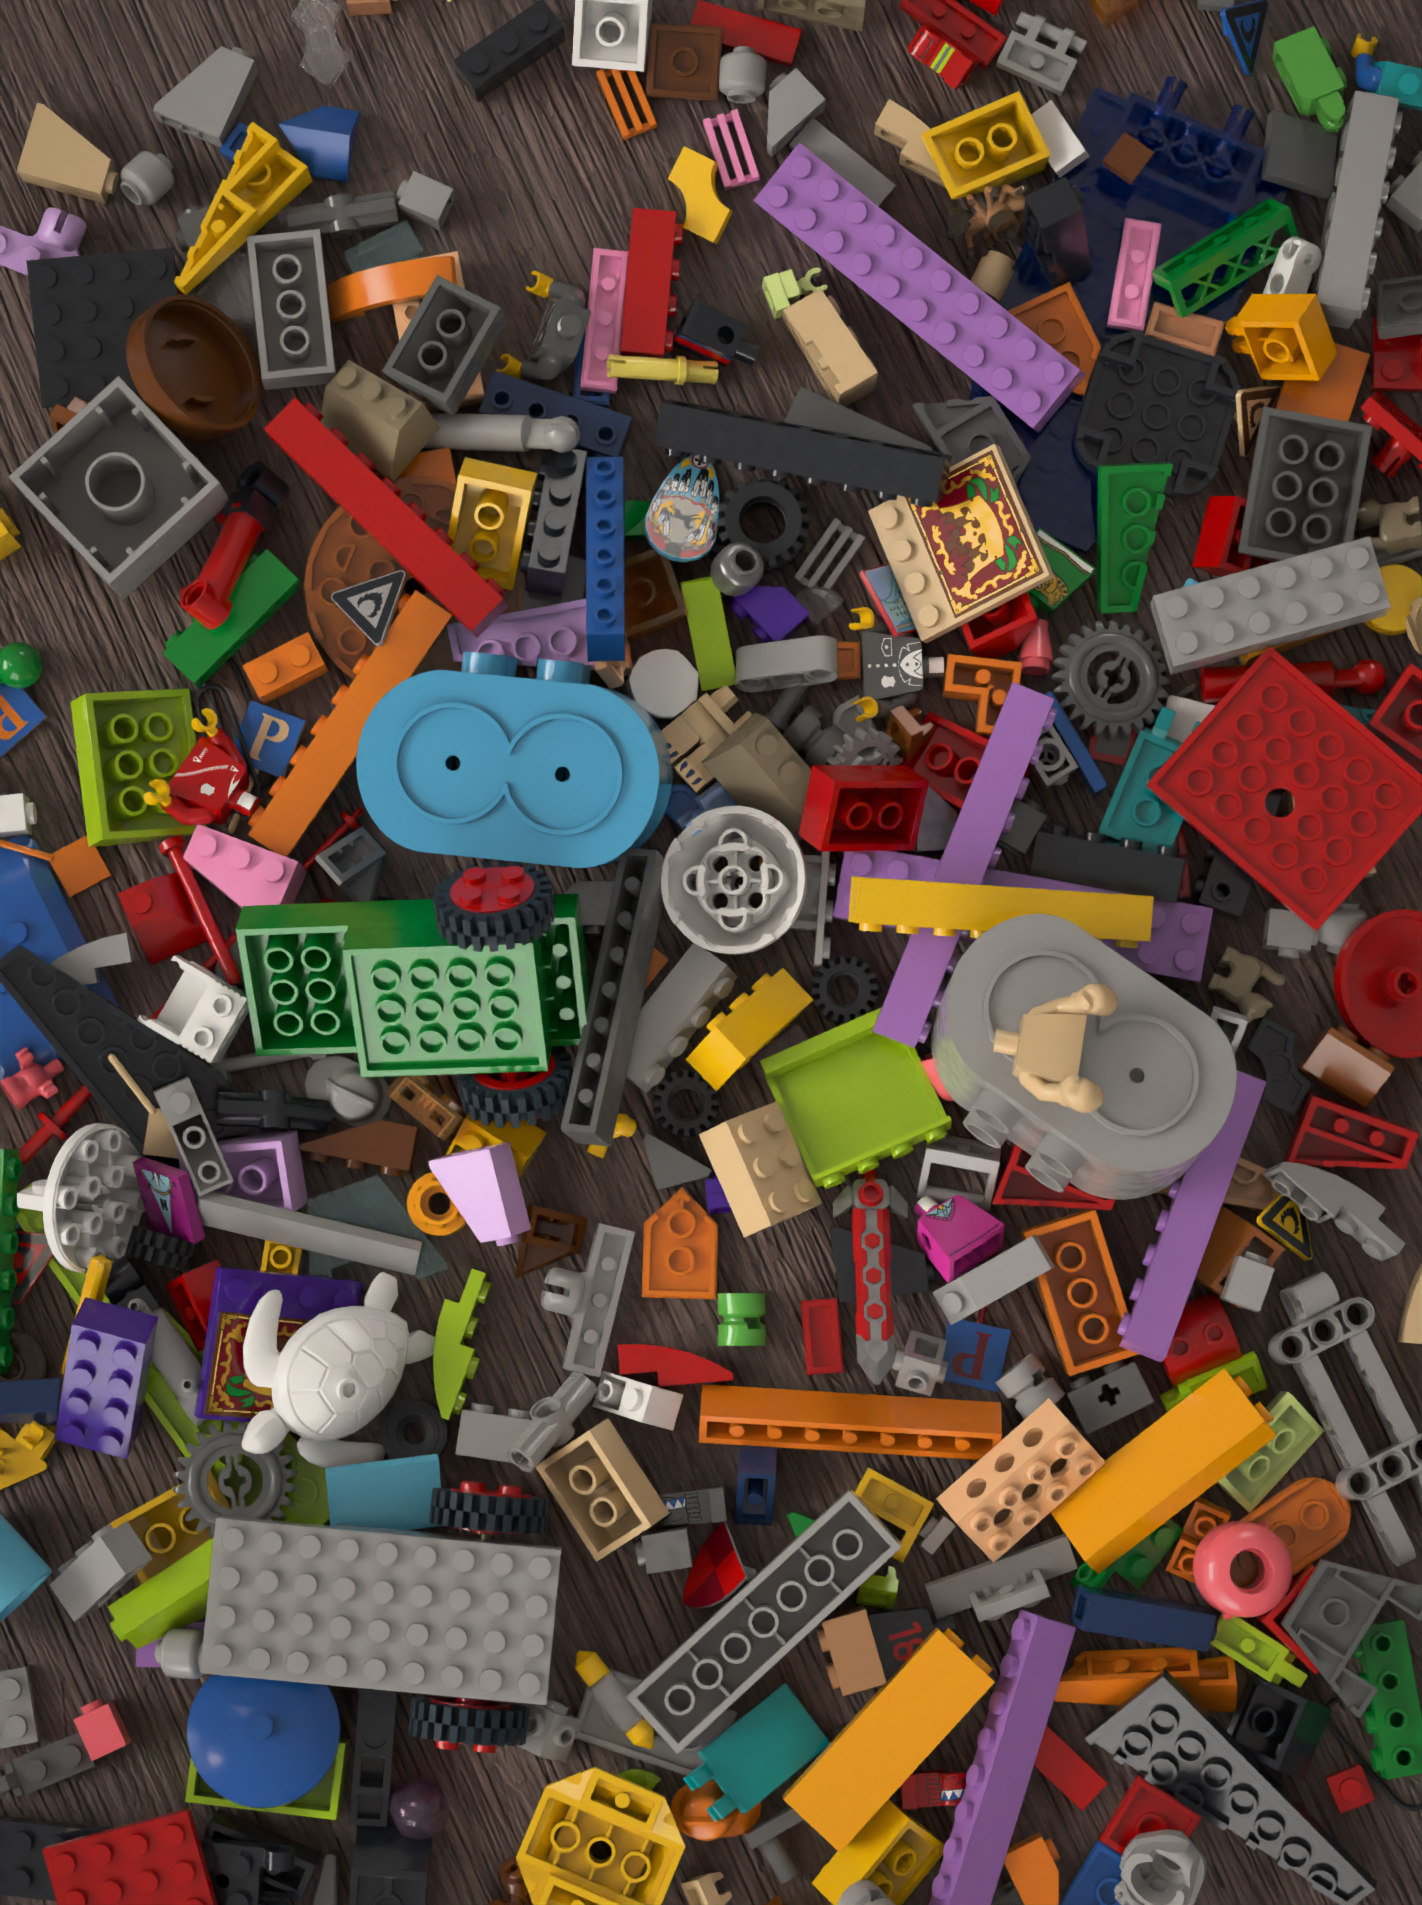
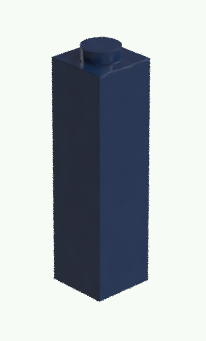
M1078 1584L1070 1619L1082 1631L1208 1652L1210 1642L1215 1639L1217 1634L1216 1615L1204 1606Z

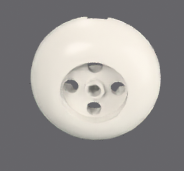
M724 806L697 816L691 821V825L682 831L678 838H674L663 862L661 892L670 919L690 941L704 949L717 953L746 954L763 949L774 943L794 924L806 898L808 884L807 867L799 843L780 821L761 810L751 807ZM697 830H702L700 833L692 837V835ZM755 856L763 858V863L759 867L760 871H753L750 867V862ZM721 857H725L728 860V866L723 868L721 872H717L714 867L715 863ZM743 877V884L739 885V889H736V879ZM755 893L763 895V902L758 908H753L750 904V898ZM725 894L728 897V904L725 908L717 909L715 907L714 899L717 895Z

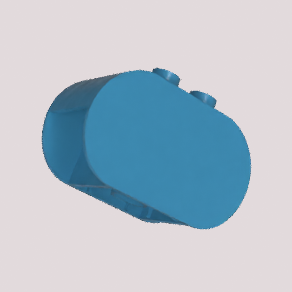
M463 651L461 672L433 670L410 677L387 692L368 716L360 735L356 761L357 779L362 800L374 823L387 837L395 843L414 851L572 868L595 867L619 861L620 855L629 848H641L658 828L668 806L673 772L669 749L659 726L643 707L628 696L615 690L590 685L591 665L538 659L536 679L516 677L518 658Z

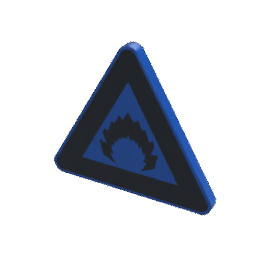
M1255 0L1222 8L1220 12L1223 35H1229L1245 75H1252L1268 9V0Z

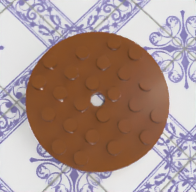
M425 477L396 479L394 484L401 490L398 497L407 506L414 502L427 515L424 522L433 531L440 527L448 535L456 485ZM339 506L320 529L311 548L305 571V600L312 629L321 646L345 674L355 679L357 675L352 670L364 653L370 657L377 646L331 599L332 593L399 570H403L407 574L406 582L414 577ZM521 556L513 590L504 589L506 593L502 598L508 607L501 614L522 611L526 581L525 572L520 571ZM404 585L402 594H401V596H400V599H401L402 596L406 593V592H405V585ZM426 590L424 596H426L428 599H430L431 601L442 607L444 610L449 612L431 593H429ZM394 613L390 626L392 625L396 617L399 615L398 613ZM453 617L449 624L457 623L459 621L455 617ZM447 627L413 676L433 670L461 672L462 662L453 660Z

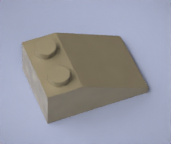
M757 0V10L860 32L863 31L866 9L865 0Z

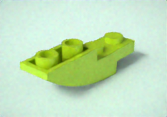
M473 1268L471 1269L460 1302L449 1299L444 1300L435 1336L433 1355L434 1385L441 1418L451 1420L453 1413L460 1415L467 1394L461 1392L466 1378L473 1380L480 1361L479 1358L474 1357L476 1349L464 1345L463 1342L465 1338L472 1339L479 1320L473 1314L478 1302L485 1303L492 1283L486 1281L487 1273Z

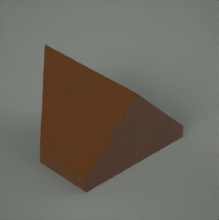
M534 1205L528 1206L527 1214L531 1229L522 1233L516 1278L572 1254L580 1255L587 1218Z

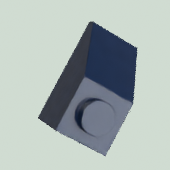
M739 1446L735 1524L772 1526L777 1447Z

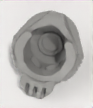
M1165 1829L1137 1834L1127 1845L1121 1856L1119 1867L1122 1871L1120 1875L1122 1879L1114 1888V1898L1120 1905H1194L1206 1876L1207 1859L1182 1831Z

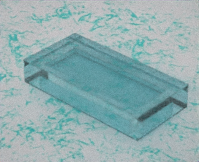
M406 219L342 253L352 273L385 264L416 259L423 255L424 251Z

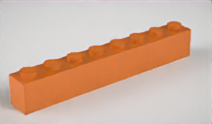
M417 590L414 591L412 596L407 592L402 596L395 610L399 615L389 627L384 644L376 647L370 657L365 653L361 656L352 670L357 676L351 685L347 687L343 684L333 697L331 702L336 705L328 718L323 714L320 716L310 731L315 736L307 748L303 745L298 748L289 762L294 768L288 777L284 778L280 775L268 794L273 796L271 802L266 809L259 806L250 818L248 825L253 828L248 835L272 852L285 857L290 856L356 760L360 735L373 708L387 692L415 674L447 627V624L454 617Z
M702 1384L699 1443L980 1460L1001 1441L1002 1437L1001 1402Z

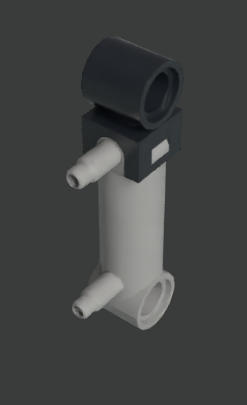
M126 1255L122 1256L112 1263L105 1295L113 1305L158 1317L151 1360L176 1395L180 1405L196 1427H199L209 1420L199 1419L194 1416L201 1364L162 1309V1305L149 1286L146 1285L134 1264Z

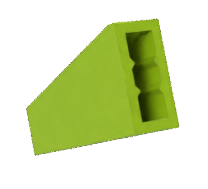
M214 1537L108 1606L115 1619L110 1622V1625L121 1642L127 1639L136 1649H139L164 1637L173 1628H183L206 1617Z

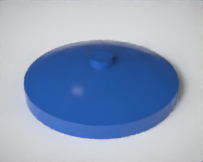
M213 1674L198 1691L190 1709L187 1726V1741L190 1755L204 1781L225 1799L251 1808L284 1806L311 1792L330 1770L338 1752L341 1736L339 1710L327 1685Z

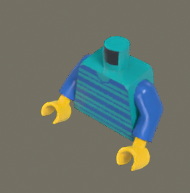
M1358 33L1351 50V55L1355 58V80L1357 86L1368 93L1399 98V107L1422 111V69L1389 61L1373 62L1372 55L1378 43L1377 38L1372 36L1371 41L1368 42L1361 38V33Z

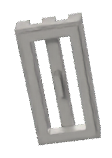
M834 518L794 576V580L822 599H825L865 541V537L861 534L858 535L852 528L846 527L840 520ZM835 532H840V537L811 579L808 580L805 575ZM849 538L853 541V544L826 583L820 588L816 585Z

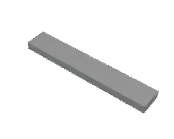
M212 1191L202 1195L199 1201L198 1210L202 1225L411 1275L416 1273L422 1242Z

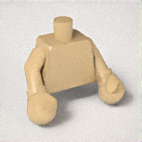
M1091 983L1072 993L1071 996L1056 998L1036 1006L1028 1014L1022 1016L1018 1033L996 1029L992 1052L1014 1055L1012 1075L1018 1077L1020 1084L1038 1100L1059 1103L1061 1106L1069 1107L1080 1113L1095 1112L1104 1101L1103 1090L1089 1079L1078 1076L1087 1019L1086 1014L1096 1016L1112 1015L1118 1006L1117 995L1108 985Z

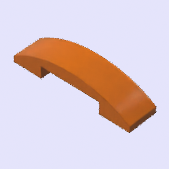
M442 256L396 262L366 269L340 278L328 285L330 319L332 322L364 316L366 310L416 298L424 299L437 275L457 285L455 258L452 256Z

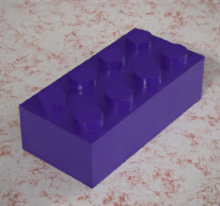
M85 1297L71 1327L54 1440L127 1459L140 1431L158 1323L157 1316Z

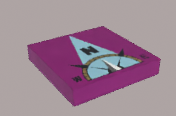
M145 1157L132 1162L149 1227L194 1244L204 1239L205 1233L189 1172Z

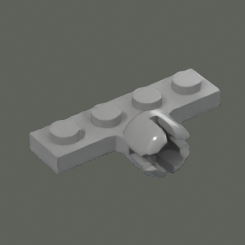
M597 1223L585 1270L583 1272H575L554 1267L547 1273L544 1283L563 1287L564 1290L562 1295L542 1290L541 1305L547 1311L568 1315L572 1318L573 1325L562 1366L563 1369L596 1377L601 1376L635 1235L634 1231Z

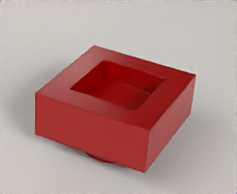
M1359 1763L1324 1777L1339 1814L1375 1801L1363 1768Z

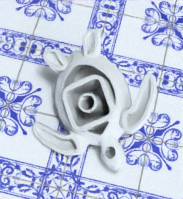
M384 1272L379 1273L368 1288L364 1298V1306L335 1308L317 1315L296 1331L281 1352H278L277 1329L283 1301L282 1294L279 1290H270L258 1301L250 1317L243 1343V1364L250 1382L258 1387L272 1388L274 1407L271 1410L260 1411L248 1424L242 1440V1448L245 1451L253 1454L268 1453L283 1441L287 1432L291 1431L302 1436L297 1442L298 1452L308 1462L322 1468L382 1461L384 1459L386 1451L383 1445L379 1443L346 1441L340 1438L360 1430L385 1408L398 1387L405 1364L424 1360L434 1354V1336L422 1330H415L409 1333L407 1322L397 1314L390 1312L398 1298V1286L395 1277Z

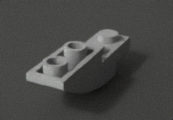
M1284 1161L1267 1169L1263 1174L1272 1182V1187L1278 1193L1288 1196L1299 1206L1300 1212L1306 1218L1317 1223L1332 1218L1335 1220L1334 1222L1338 1229L1354 1237L1362 1245V1249L1366 1254L1379 1261L1398 1255L1406 1244L1379 1220V1217L1386 1208L1372 1196L1337 1175L1308 1165Z

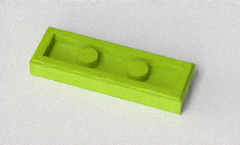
M711 576L680 582L701 691L721 688L725 685H735V667L720 591L713 584Z

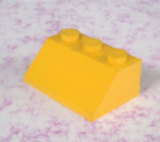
M888 1799L840 1853L836 1852L832 1859L821 1869V1872L812 1884L833 1905H838L841 1895L849 1886L857 1881L866 1879L873 1881L886 1894L888 1899H891L896 1905H902L941 1858L945 1844L908 1812L902 1810L899 1805Z

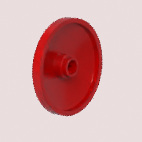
M1415 910L1387 911L1363 921L1344 941L1334 970L1335 999L1346 1026L1350 1032L1358 1037V1040L1368 1048L1373 1046L1392 1058L1422 1057V912Z

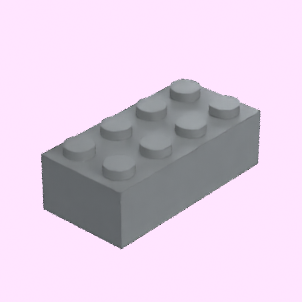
M320 229L247 236L261 378L264 389L271 390L329 384L336 375V365Z

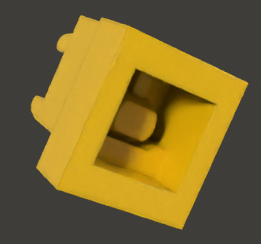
M34 1420L31 1424L23 1426L14 1441L37 1457L46 1459L58 1441L54 1440L57 1425H41Z

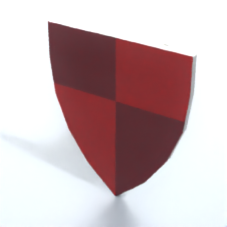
M725 1521L712 1532L700 1548L686 1581L682 1605L694 1608L712 1607L726 1600L744 1582L748 1583L757 1575L755 1569L743 1566Z

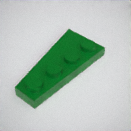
M1170 462L1098 465L1097 612L1101 614L1137 611L1148 567L1146 561L1150 546H1153L1156 535L1154 530L1159 510H1162L1166 496L1164 490L1167 478L1171 476L1173 464Z

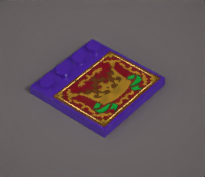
M217 1266L194 1416L199 1419L250 1422L260 1411L271 1410L274 1407L272 1388L258 1387L250 1382L243 1364V1343L250 1317L258 1301L268 1291L279 1290L282 1294L283 1301L277 1329L278 1352H281L296 1331L317 1315L335 1308L359 1306L363 1282L353 1279Z

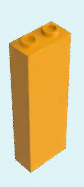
M1225 1368L1105 1460L1106 1463L1050 1512L1083 1560L1097 1574L1101 1573L1277 1436L1269 1425L1274 1420L1260 1401L1255 1405L1250 1401L1248 1397L1253 1394V1391L1240 1375L1233 1379Z
M936 1627L889 1678L887 1684H884L783 1795V1800L839 1853L995 1683L989 1676L993 1669L977 1654L972 1659L961 1650L965 1643L949 1628L943 1633Z

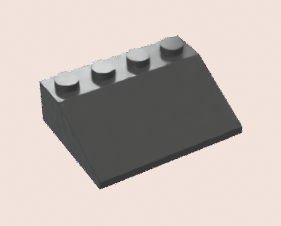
M1262 407L1238 553L1271 562H1278L1353 541L1372 426Z

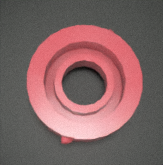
M1231 1521L1220 1524L1210 1530L1201 1540L1193 1559V1577L1203 1599L1213 1608L1223 1612L1224 1619H1232L1235 1616L1256 1617L1269 1612L1284 1599L1292 1580V1562L1284 1542L1275 1532L1270 1530L1269 1525L1265 1521L1259 1524L1246 1521ZM1248 1551L1257 1560L1258 1575L1253 1583L1240 1588L1231 1580L1230 1566L1238 1553Z

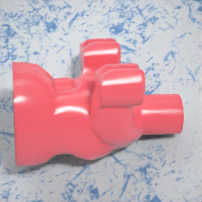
M25 1047L15 1053L21 1070L13 1076L0 1080L4 1093L12 1105L20 1111L30 1101L39 1096L48 1099L56 1094L58 1088L53 1085V1077L63 1072L64 1068L57 1058L45 1066L35 1063L33 1061L34 1055L29 1052L28 1047Z

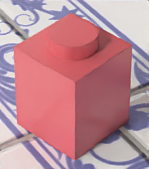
M101 1698L81 1707L83 1715L74 1719L92 1761L132 1742L114 1700L103 1704Z

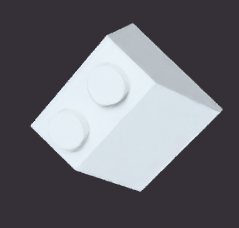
M575 0L572 65L644 72L650 38L653 0Z

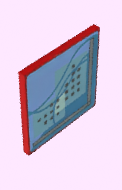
M890 564L861 571L859 575L893 637L917 631Z

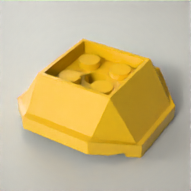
M594 1766L546 1785L519 1848L516 1860L533 1905H661L685 1849V1842L664 1795ZM594 1842H607L612 1849V1854L604 1860L596 1859L590 1851V1847Z

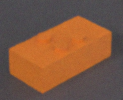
M1085 1209L1020 1230L1023 1241L1035 1234L1037 1235L1055 1266L1036 1277L1035 1280L1064 1372L1068 1376H1072L1138 1355V1353L1119 1346L1123 1335L1117 1334V1329L1124 1312L1128 1313L1096 1210Z

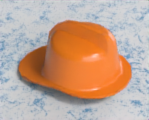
M710 1780L702 1787H697L693 1791H691L687 1784L680 1788L672 1799L671 1811L681 1832L697 1840L712 1841L718 1838L741 1835L754 1827L760 1817L762 1804L760 1801L745 1814H742L736 1807L725 1818H720L714 1822L706 1809L721 1798L724 1792L715 1780Z

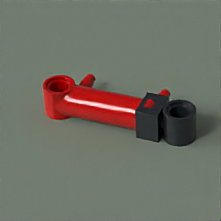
M260 461L251 464L244 470L237 483V488L240 492L232 493L223 512L217 514L218 523L224 524L198 579L180 589V606L205 628L210 630L220 626L229 616L232 609V602L229 598L260 534L270 532L280 512L277 508L284 502L289 492V486Z

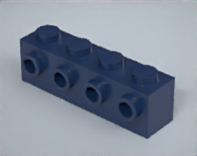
M494 370L479 409V414L529 415L535 419H553L559 416L571 418L577 423L580 430V440L573 449L587 451L589 457H622L633 426L632 417Z

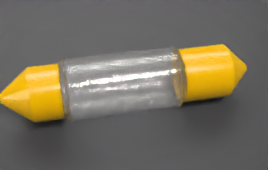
M578 1651L575 1670L589 1686L591 1694L633 1745L652 1749L654 1747V1728L626 1698L629 1692L615 1673L607 1668L596 1652Z

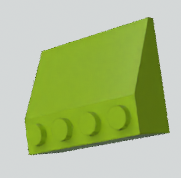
M189 688L85 693L70 702L88 847L140 843L168 839L178 835L182 837L192 836L197 825H183L165 812L161 807V803L149 805L144 801V794L149 791L158 796L157 790L151 787L149 783L155 779H162L169 784L196 744L195 730L191 726L193 714Z

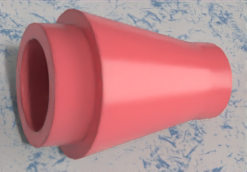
M1039 619L1022 642L1017 662H1022L1021 672L1023 674L1043 676L1050 673V666L1053 665L1054 659L1048 631V621Z

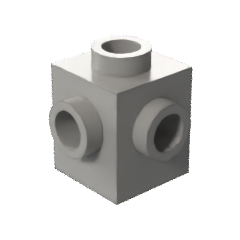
M911 1330L905 1349L897 1348L895 1354V1363L892 1366L893 1370L898 1371L895 1386L931 1396L935 1383L942 1384L945 1378L948 1362L942 1360L947 1340Z
M548 1700L546 1705L530 1704L526 1744L519 1747L539 1757L566 1763L581 1720L567 1713L568 1706L556 1701Z

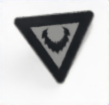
M399 570L332 593L331 599L377 647H380L386 639L407 580V574L403 570Z

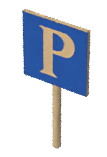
M250 700L240 729L257 775L259 770L277 777H280V775L285 777L289 762L293 757L307 721ZM236 735L234 743L238 748L240 754L242 755L244 761L246 762L239 739ZM251 773L249 775V787L246 790L251 793L254 785ZM238 811L233 815L228 827L230 834L235 832L241 816L237 814Z

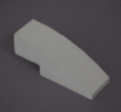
M130 932L101 938L82 945L57 958L51 964L84 985L101 982L98 967L135 961Z

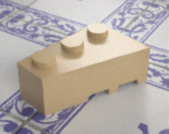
M820 288L785 308L782 319L830 400L846 407L875 390L878 372L870 358L866 356L860 347L859 340L850 326L847 327L839 316L841 315V310L835 299L831 295L826 297Z

